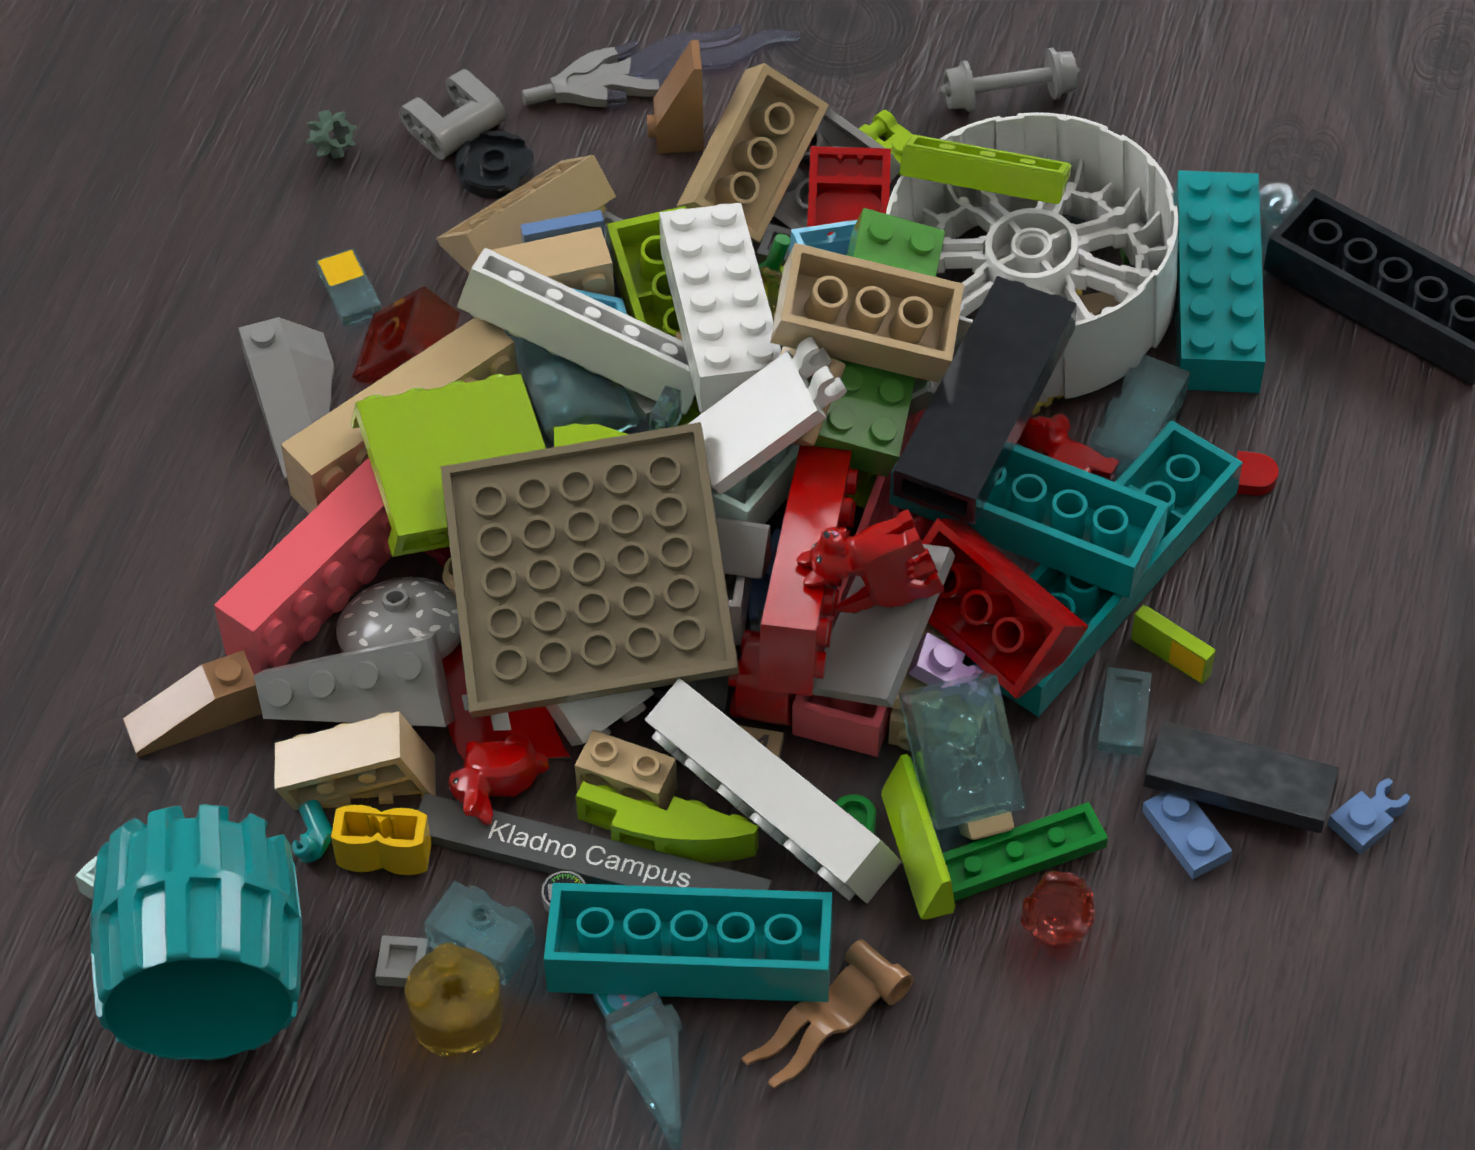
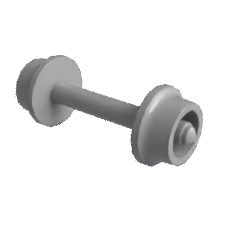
M1047 48L1045 51V67L976 78L972 76L968 61H960L958 67L944 70L943 86L940 91L945 95L949 109L963 108L967 113L974 112L975 93L1047 83L1052 99L1057 100L1061 98L1063 93L1076 91L1080 69L1076 66L1075 58L1071 51L1056 52L1054 48Z

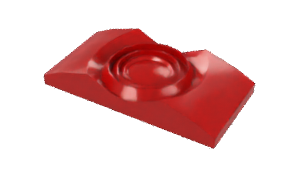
M810 146L807 227L858 220L863 208L886 214L890 198L891 149Z

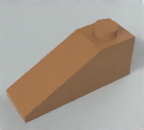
M691 40L653 98L654 114L647 115L648 139L656 138L657 154L704 151L702 65L699 40Z
M244 650L200 665L123 718L137 758L262 714L254 674Z

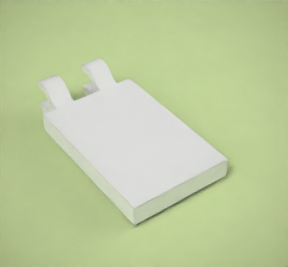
M812 336L799 343L795 356L787 350L689 423L701 422L711 486L721 495L826 419L822 408L840 399L847 392L842 380L839 377L834 378L828 368L832 361L824 347L819 349ZM810 376H812L811 384L807 380Z

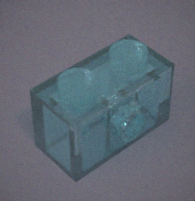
M455 880L424 922L426 937L430 947L505 986L536 944L533 921L523 910L515 906L507 908L493 901L484 890L476 886L468 888Z

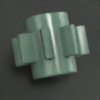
M329 110L320 111V121L307 123L311 131L310 138L306 140V143L313 144L318 149V157L327 156L331 153L334 159L344 157L342 147H355L356 143L352 140L353 131L357 127L356 125H350L345 120L346 112L335 113L332 117ZM333 130L334 137L330 138L328 132Z

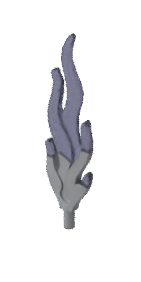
M737 24L726 30L675 34L652 43L640 52H638V41H630L623 45L590 52L574 61L560 74L550 78V84L522 90L523 102L526 106L555 99L556 103L613 107L627 104V95L653 97L691 40H699L700 48L730 44L741 36L742 26ZM783 29L765 30L726 47L700 50L702 69L734 66L767 44L779 41H798L801 38V34L797 31Z

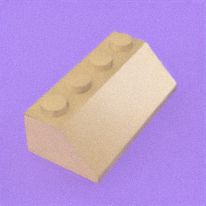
M765 63L746 69L676 207L686 206V209L716 206L718 204L741 203L751 241L760 243L829 104Z
M594 155L562 160L436 239L439 245L470 273L471 268L484 248L493 250L521 244L522 224L601 210V213H604L607 210L604 204L614 199L616 195Z

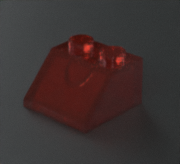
M425 286L376 312L372 316L352 377L358 382L374 384L455 331L460 312Z

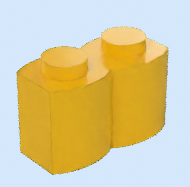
M347 805L336 809L331 839L338 866L354 872H370L383 868L399 875H415L428 870L432 842L428 818L423 812L410 808H393L380 812L375 808L365 805Z

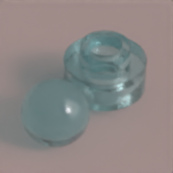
M1272 183L1263 188L1259 193L1260 216L1266 222V224L1261 226V251L1263 253H1266L1269 236L1299 204L1297 195L1284 183Z

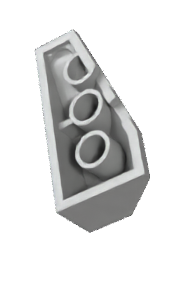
M277 317L239 327L245 361L285 483H287L288 479L281 444L330 412L334 362L323 332Z

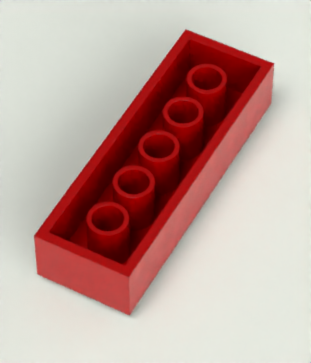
M799 446L761 621L759 690L812 696L815 679H824L827 652L821 651L822 647L830 648L833 621L827 618L828 616L836 617L839 590H835L834 586L842 587L843 578L814 588L805 587L803 580L812 571V567L797 564L796 558L802 552L811 550V546L820 540V534L826 528L836 527L844 536L851 537V531H848L847 527H854L856 502H853V498H849V495H856L859 473L858 469L851 468V450Z

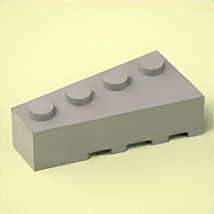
M436 634L268 668L254 675L263 719L355 723L374 718L381 713L399 711L408 723L414 726L446 727L455 720Z

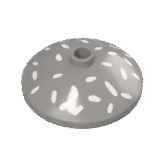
M422 577L392 578L366 588L346 605L339 616L336 626L337 640L342 653L436 634L441 658L443 659L461 642L456 597L445 584Z

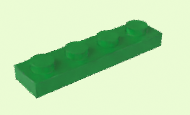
M1087 802L942 854L951 878L954 901L1107 848L1108 837L1093 808Z

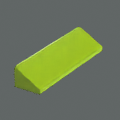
M913 134L902 149L900 174L906 177L1059 204L1063 198L1072 165L1062 161Z
M908 754L900 756L884 784L881 796L919 917L926 920L954 913L955 903L951 878L911 757H908Z

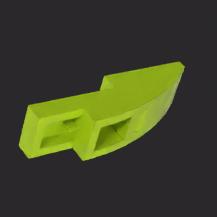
M584 781L576 794L578 819L610 830L611 840L702 863L734 861L754 857L759 849L758 825L752 824L747 818L733 814L729 816L712 810L706 804L697 800L686 801L674 796L666 811L652 801H638L619 794L609 786H595Z

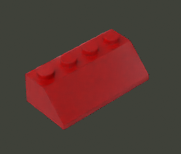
M937 518L923 539L922 544L950 547L955 555L943 584L945 591L939 594L928 622L1015 698L1023 696L1064 663L1089 627L965 521Z

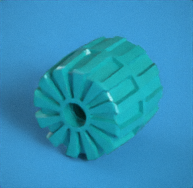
M207 804L199 806L196 818H185L181 806H172L149 812L147 825L139 819H132L112 832L109 842H106L101 847L95 865L90 918L95 1010L102 1028L108 1029L116 1036L118 1043L131 1050H139L155 1055L157 1058L212 1060L226 1058L250 1049H257L271 1042L272 1037L282 1029L290 1026L297 1015L298 999L300 996L303 937L302 917L291 844L284 834L267 838L265 833L269 823L267 820L249 813L240 823L228 821L229 807Z

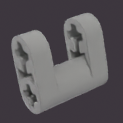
M461 69L445 80L449 96L459 107L445 117H441L424 100L418 97L399 108L400 118L406 129L432 154L442 160L459 150L468 140L470 142L475 140L481 133L489 131L506 120V112L499 98L466 69Z

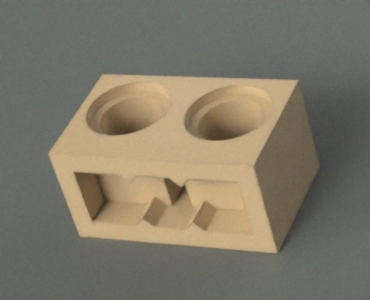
M592 730L575 764L577 792L583 781L595 786L606 785L615 789L621 795L638 801L649 800L657 804L661 809L666 810L677 789L676 758L596 730Z

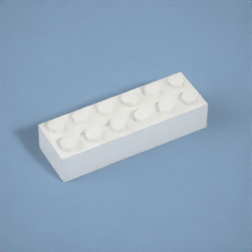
M741 203L718 204L716 206L659 212L661 254L700 414L704 413L778 358L781 353L780 345L770 343L774 322Z
M679 678L645 718V721L656 730L651 737L681 764L694 772L696 776L714 791L721 794L742 814L754 821L775 841L787 848L808 868L820 875L849 901L856 894L865 903H868L902 862L877 836L682 679Z

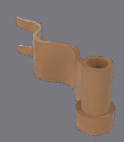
M860 939L852 944L846 952L845 961L849 966L837 976L829 987V1002L803 1001L798 1003L786 1014L774 1036L762 1047L747 1053L741 1060L749 1066L757 1061L775 1056L786 1048L797 1032L809 1022L810 1026L806 1030L792 1060L784 1069L776 1073L768 1081V1084L773 1089H776L801 1074L827 1037L832 1034L847 1032L853 1028L880 997L889 1005L899 1002L910 990L914 981L913 975L900 964H891L866 941Z

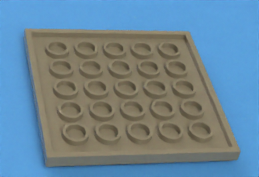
M701 422L441 466L469 712L472 718L674 685L679 678L686 683L739 674Z

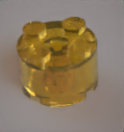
M443 943L438 945L433 952L421 958L410 971L405 985L409 1018L417 1040L425 1048L438 1055L456 1056V1053L471 1050L472 1054L480 1051L494 1040L503 1022V1002L498 972L484 955L469 948L458 947L453 943Z

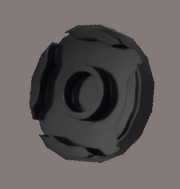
M488 131L481 133L480 138L472 142L468 140L461 146L456 154V175L461 185L471 194L483 198H502L531 180L534 175V155L531 148L529 149L525 145V141L518 135L505 131Z

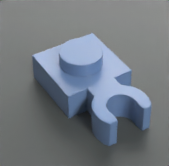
M1390 778L1381 781L1377 785L1373 798L1370 799L1363 791H1360L1329 816L1327 825L1359 854H1362L1387 834L1393 827L1394 819L1392 817L1400 816L1408 807L1410 796L1407 793L1398 800H1390L1386 797L1391 791L1393 784Z

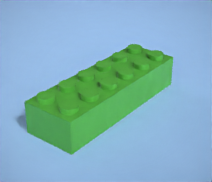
M863 208L852 230L847 256L936 277L945 230ZM832 358L846 364L841 380L847 392L840 399L831 402L814 446L851 450V468L887 477L900 456L915 377Z

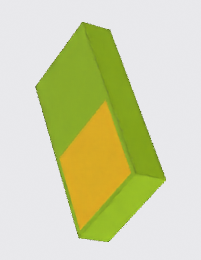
M1143 604L1134 614L1131 639L1203 685L1211 676L1216 650Z

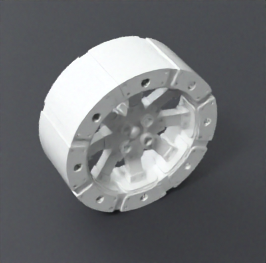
M1017 113V116L992 117L966 125L940 138L941 140L1070 163L1072 165L1063 198L1059 204L900 176L890 196L886 214L945 230L937 274L945 273L946 269L972 268L973 272H975V274L962 282L964 289L953 357L973 320L966 318V316L982 305L997 276L1011 281L1022 282L1028 287L1051 295H1060L1069 301L1077 303L1075 330L1038 402H1047V397L1064 395L1065 399H1069L1110 385L1138 367L1145 360L1146 352L1151 347L1156 348L1170 325L1176 303L1177 206H1174V192L1167 176L1149 153L1123 134L1120 136L1108 130L1107 126L1097 122L1055 113ZM1063 214L1088 222L1075 225L1063 217ZM977 225L988 233L987 236H979L976 239H956ZM1108 246H1113L1114 249L1122 248L1134 267L1118 266L1092 257L1090 251ZM1087 287L1115 296V301L1120 302V304L1115 307H1106L1102 310L1101 314L1095 316L1092 312H1088L1077 295L1076 290H1086Z

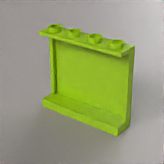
M495 374L485 380L467 383L464 381H454L444 387L426 390L423 388H412L402 394L390 396L371 395L361 401H356L351 420L352 429L360 428L391 526L388 544L392 557L450 546L441 466L546 449L521 374L509 376Z

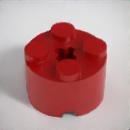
M746 629L741 640L740 652L742 656L741 660L738 661L739 674L728 676V685L736 687L731 700L730 716L779 726H792V705L797 694L758 689L760 632Z

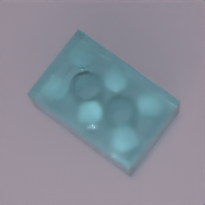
M983 672L898 693L916 775L934 828L941 830L1007 812L1026 809L997 675Z

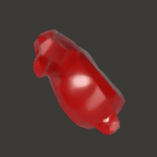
M517 734L509 736L505 742L478 743L477 741H469L466 744L463 768L451 773L448 786L457 801L463 804L465 816L477 817L482 824L489 825L493 821V810L488 797H515L526 791L539 774L545 773L549 769V760L544 754L535 751L530 739L526 735Z

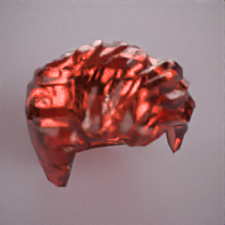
M1046 872L1039 884L1035 886L1034 892L1023 900L1021 923L1028 933L1041 945L1058 949L1073 947L1081 942L1093 927L1096 916L1094 893L1086 885L1083 878H1079L1073 873Z

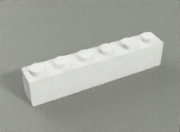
M487 248L483 249L471 268L457 304L458 308L469 312L477 319L488 321L507 330L515 337L526 339L545 348L553 355L564 357L583 366L591 373L602 375L621 384L629 391L640 393L657 401L667 409L676 410L684 415L687 414L696 394L683 341Z

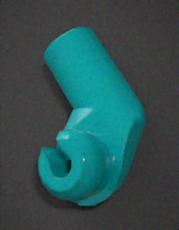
M314 799L300 806L299 813L307 827V831L305 834L300 835V842L294 839L292 843L294 855L305 863L321 859L332 840V827L320 802Z

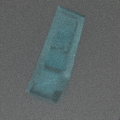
M655 991L606 1015L607 1039L672 1150H676L682 1147L678 1031L682 1030V1024L674 1007L671 1004L664 1006Z

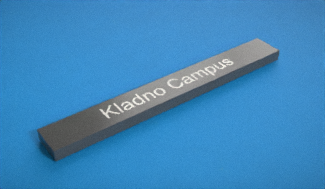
M424 793L418 811L427 815L431 842L434 845L549 874L560 871H572L580 875L585 883L750 890H771L772 888L770 879L494 810L492 823L484 825L477 817L465 816L462 803Z

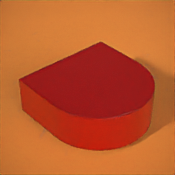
M1237 452L1236 458L1243 462L1237 493L1258 496L1271 492L1275 488L1278 479L1279 469L1277 463L1271 457L1262 453Z

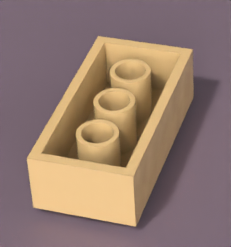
M794 243L783 269L770 343L797 349L801 341L812 336L819 349L824 347L829 357L940 383L953 359L964 284Z

